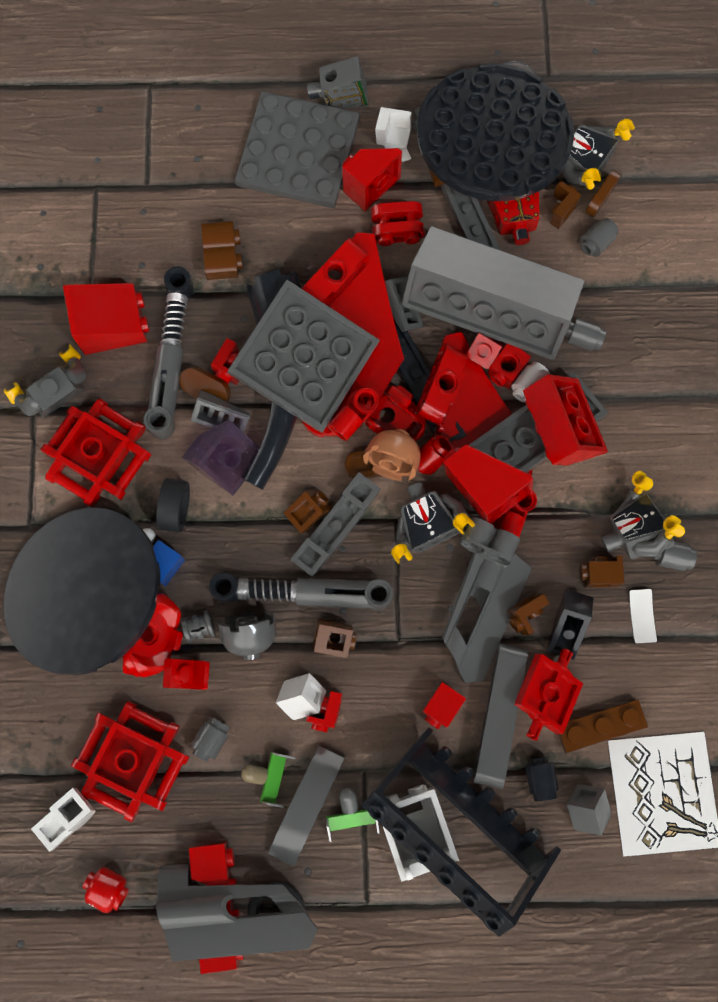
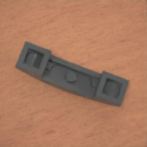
M358 472L343 491V496L290 560L313 577L349 535L374 501L381 488Z
M321 746L318 747L268 854L295 866L342 766L344 757Z

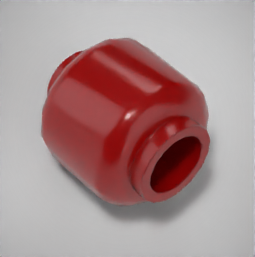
M102 867L97 873L91 871L82 886L86 890L84 900L87 904L103 913H109L113 909L117 911L129 892V888L126 887L127 880L107 867Z

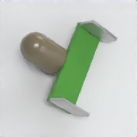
M271 752L268 769L254 765L243 767L241 777L245 782L258 785L264 784L260 803L284 808L283 805L276 804L286 758L295 759V757Z

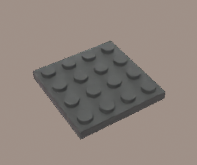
M262 91L235 178L236 186L335 209L343 181L342 165L346 158L350 156L360 120V113Z
M286 280L227 373L322 433L380 340L292 282Z

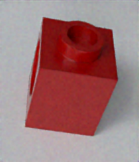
M507 344L490 365L488 375L491 381L499 387L504 386L510 389L511 385L528 365L531 356L520 348ZM510 364L514 370L507 372L502 369L501 365Z
M442 682L422 711L426 715L424 720L438 730L441 726L448 728L466 698Z

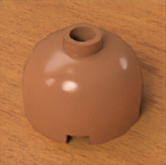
M402 429L379 432L372 438L363 455L366 465L368 461L374 465L372 471L396 481H401L403 476H409L408 480H412L416 476L421 459L419 446L409 433Z

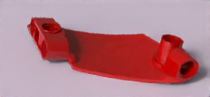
M357 232L352 239H347L302 288V290L380 340L327 425L343 441H347L374 412L379 404V399L404 360L385 286L375 234ZM332 270L339 272L341 279H331L328 276V272ZM361 396L368 397L372 403L371 408L364 409L360 407L358 398Z
M462 332L444 337L415 411L416 415L437 424L433 436L435 438L441 435L449 440L451 437L459 434L455 426L458 421L467 436L450 442L453 449L471 444L512 415L483 368L468 358L467 352L470 346ZM440 379L445 382L446 390L440 387ZM533 469L527 472L531 477ZM532 491L522 500V506L516 504L493 522L494 528L508 531L520 538L528 511L534 509L537 504L535 492Z

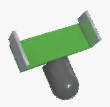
M351 787L343 788L339 793L343 814L326 816L329 841L332 842L330 831L375 823L379 834L378 821L373 819L367 810L357 811L359 806L355 790Z

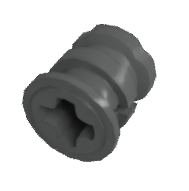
M205 610L202 616L196 614L190 620L186 618L181 619L183 633L188 643L193 642L194 638L204 639L207 634H210L212 637L216 636L214 624L208 610Z

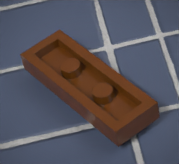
M638 699L568 721L564 734H559L564 752L569 753L648 728Z

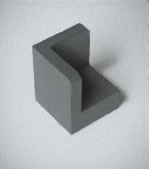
M577 784L567 803L573 828L576 831L601 836L611 817L606 791L603 788Z

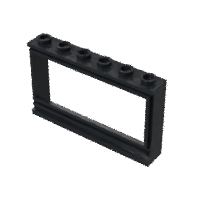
M429 727L412 744L361 806L368 811L373 819L377 820L388 830L396 841L400 842L411 852L419 863L423 864L433 873L442 885L446 886L456 895L466 908L479 917L489 930L500 937L516 925L561 852V849L556 846L546 855H543L533 845L540 836L536 829L530 828L522 835L510 824L518 815L514 808L509 807L501 814L488 803L495 796V791L491 787H486L478 794L466 783L474 774L470 767L466 766L456 773L445 763L452 754L448 747L443 746L435 754L424 743L433 732ZM407 762L528 875L507 910L382 793Z

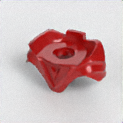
M388 385L379 399L377 408L365 420L367 427L376 434L386 430L402 429L408 432L416 441L424 435L425 418L415 414L417 405L413 402L414 396L402 386ZM361 396L358 398L360 407L364 409L371 408L372 403L368 397ZM385 408H391L395 412V418L390 423H384L380 419V413Z
M157 592L155 600L157 603L156 609L148 627L136 644L123 656L122 670L124 674L136 677H149L164 671L165 659H171L172 650L178 651L180 649L183 633L177 631L181 612L167 595Z

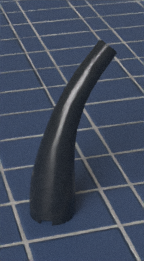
M280 270L266 272L254 278L255 285L247 284L246 289L256 325H258L286 280L301 288L298 274L295 271L291 270L289 272L290 275H281ZM272 402L270 419L261 447L256 457L252 456L242 476L243 480L261 490L265 488L276 469L297 419L296 416Z

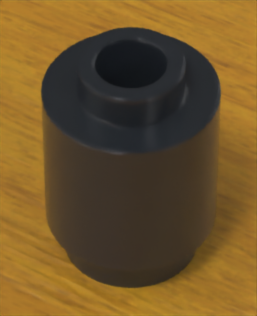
M547 757L530 759V765H526L525 770L529 793L533 795L534 801L556 799V791L559 788L554 762H548Z

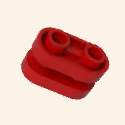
M416 201L381 203L374 205L370 209L371 221L377 224L372 228V234H375L376 243L380 246H390L401 242L416 244L424 238V224L418 221L423 217L421 203Z

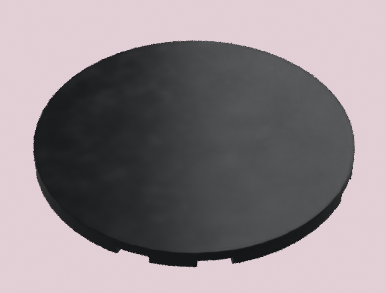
M488 63L479 64L475 68L466 70L462 68L445 76V80L429 91L418 115L417 141L421 155L429 169L450 188L476 199L510 201L539 192L560 175L573 147L574 125L561 95L555 88L551 89L542 82L541 77L512 65Z
M83 508L56 517L40 528L29 539L13 563L4 593L6 627L14 646L26 660L43 670L55 674L84 675L96 672L97 669L110 662H116L136 644L153 617L157 605L155 602L158 586H160L159 562H157L153 550L154 546L142 528L129 518L115 511L104 508Z

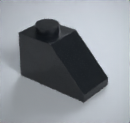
M565 590L556 614L547 652L560 656L562 649H568L570 652H573L571 659H575L592 619L593 597Z

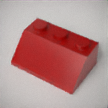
M548 374L523 390L526 406L532 413L536 423V431L542 438L546 448L545 454L552 465L568 466L608 452L579 379Z

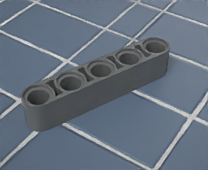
M502 643L498 645L473 783L503 789L518 713V707L514 703L523 684L528 649Z

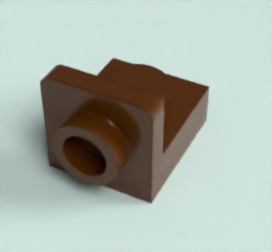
M559 181L556 185L553 196L558 201L551 210L553 216L550 224L558 230L577 208L581 194L572 185L565 184L562 181Z
M312 489L305 491L284 512V515L300 533H305L323 514L329 513L332 507L328 504L329 499L323 492Z
M533 594L507 610L510 615L509 623L515 632L521 635H531L534 633L527 618L530 620L543 613L542 608L550 604L545 594Z

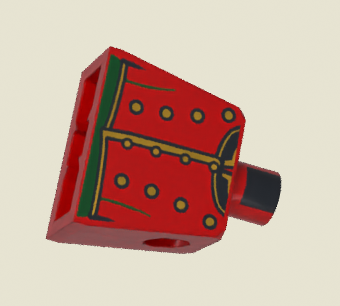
M539 192L516 200L487 201L500 235L513 234L515 245H525L530 242L529 232L536 230L539 222Z

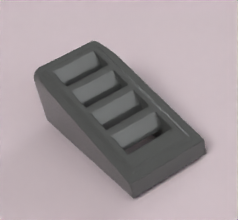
M408 277L385 281L392 315L402 332L424 327L418 311L401 306ZM406 318H410L411 323H408Z
M201 390L190 421L242 438L250 413ZM204 406L209 407L208 413L203 411ZM214 410L220 411L218 418L213 416ZM225 413L230 415L228 422L223 421ZM235 417L240 418L238 427L233 426Z

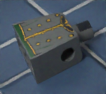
M358 56L322 66L319 69L320 81L307 84L310 100L324 97L327 106L340 109L369 106L367 83Z

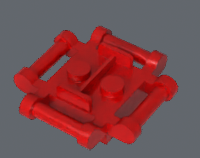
M98 399L88 413L82 412L70 405L66 411L68 413L48 444L44 443L40 449L41 452L55 459L45 475V480L52 484L57 483L82 498L84 504L91 508L96 505L103 490L122 501L126 495L124 491L144 461L148 462L152 456L147 450L135 444L144 434L146 426L140 422L135 423L110 408L108 403L102 399ZM103 415L129 431V433L125 436L98 420V418ZM129 452H132L135 456L116 485L114 486L109 483ZM65 466L94 483L91 489H86L62 474Z
M128 701L117 721L97 712L94 718L96 723L78 758H74L71 767L88 776L81 791V794L87 801L92 799L124 815V819L132 823L140 810L142 802L164 811L167 805L165 800L182 765L187 764L190 756L170 747L179 731L180 725L174 722L169 724L136 708V704ZM134 719L164 734L161 742L126 726L128 721ZM105 728H110L93 764L90 765L88 762ZM167 756L173 760L155 796L147 792L164 757ZM100 782L132 798L130 805L97 789V783Z

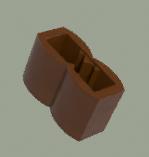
M233 221L201 224L204 267L207 280L239 278L238 270L243 269L241 253H236V245H241L239 229H234Z

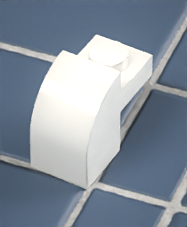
M72 788L49 808L51 812L32 827L31 830L50 852L74 831L80 829L93 816L95 809L77 788Z

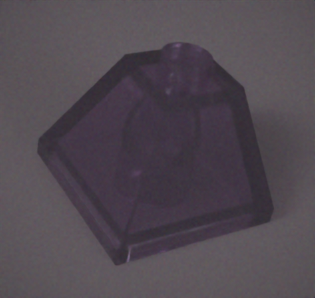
M227 420L199 435L182 458L203 476L234 496L245 481L242 479V476L252 456L256 457L260 447L234 423Z

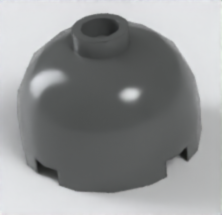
M254 612L226 617L224 618V623L219 621V634L223 645L232 654L243 656L244 660L259 658L260 653L266 651L274 642L276 636L274 614L262 612L263 617L254 616Z

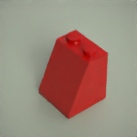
M133 283L63 286L71 335L85 355L147 342L146 333L150 332L147 317H143L141 308H145V302L142 292H137Z
M467 444L462 448L455 447L445 456L446 460L443 463L446 476L482 520L490 524L533 491V478L529 474Z

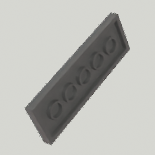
M574 372L566 376L579 379L596 423L606 417L608 411ZM526 405L469 444V446L525 473L547 459L545 454L546 448L541 436L536 431V423L532 413Z

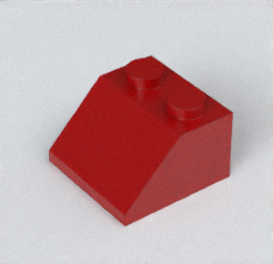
M399 148L360 149L355 155L347 157L342 165L343 193L366 212L401 178L402 151Z

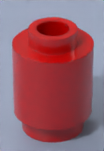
M438 435L436 438L432 437L420 448L421 459L418 468L420 473L432 475L444 464L445 456L453 449L452 444L447 438Z

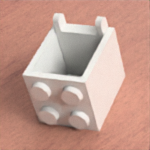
M422 784L408 789V796L398 798V795L394 794L387 797L398 808L421 801L423 809L406 816L455 862L459 861L438 798L432 787L427 788L426 785ZM384 828L401 882L430 872Z

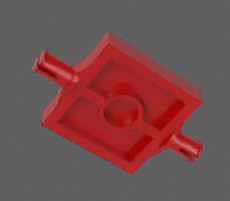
M568 649L561 650L557 662L550 660L543 654H535L514 705L532 719L526 734L532 740H538L543 726L555 734H564L584 684L575 678L567 668L573 656V652H570Z

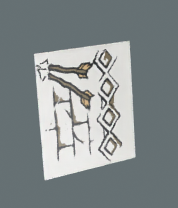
M704 732L608 741L623 857L718 848V818Z

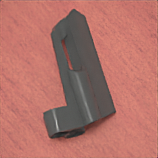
M471 517L475 526L471 527L468 524L465 534H463L460 544L471 551L473 555L442 636L446 647L456 662V668L464 683L484 680L509 622L510 615L507 610L517 604L532 570L527 563L515 554L520 542L519 537L508 531L496 529L489 522L477 517ZM473 596L480 605V612L465 644L456 626L469 597Z
M190 863L159 867L156 911L165 933L172 962L310 948L318 928L309 918L301 903L283 884L190 886ZM268 896L274 901L281 912L233 917L228 913L226 903L231 899Z

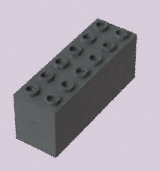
M431 226L411 265L401 306L555 360L571 322L585 280Z

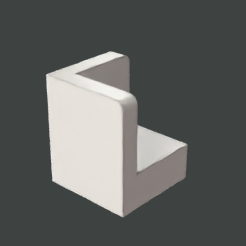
M381 107L375 128L376 143L384 146L407 148L412 128L411 112Z
M308 673L284 681L276 704L291 719H300L319 713L326 690Z

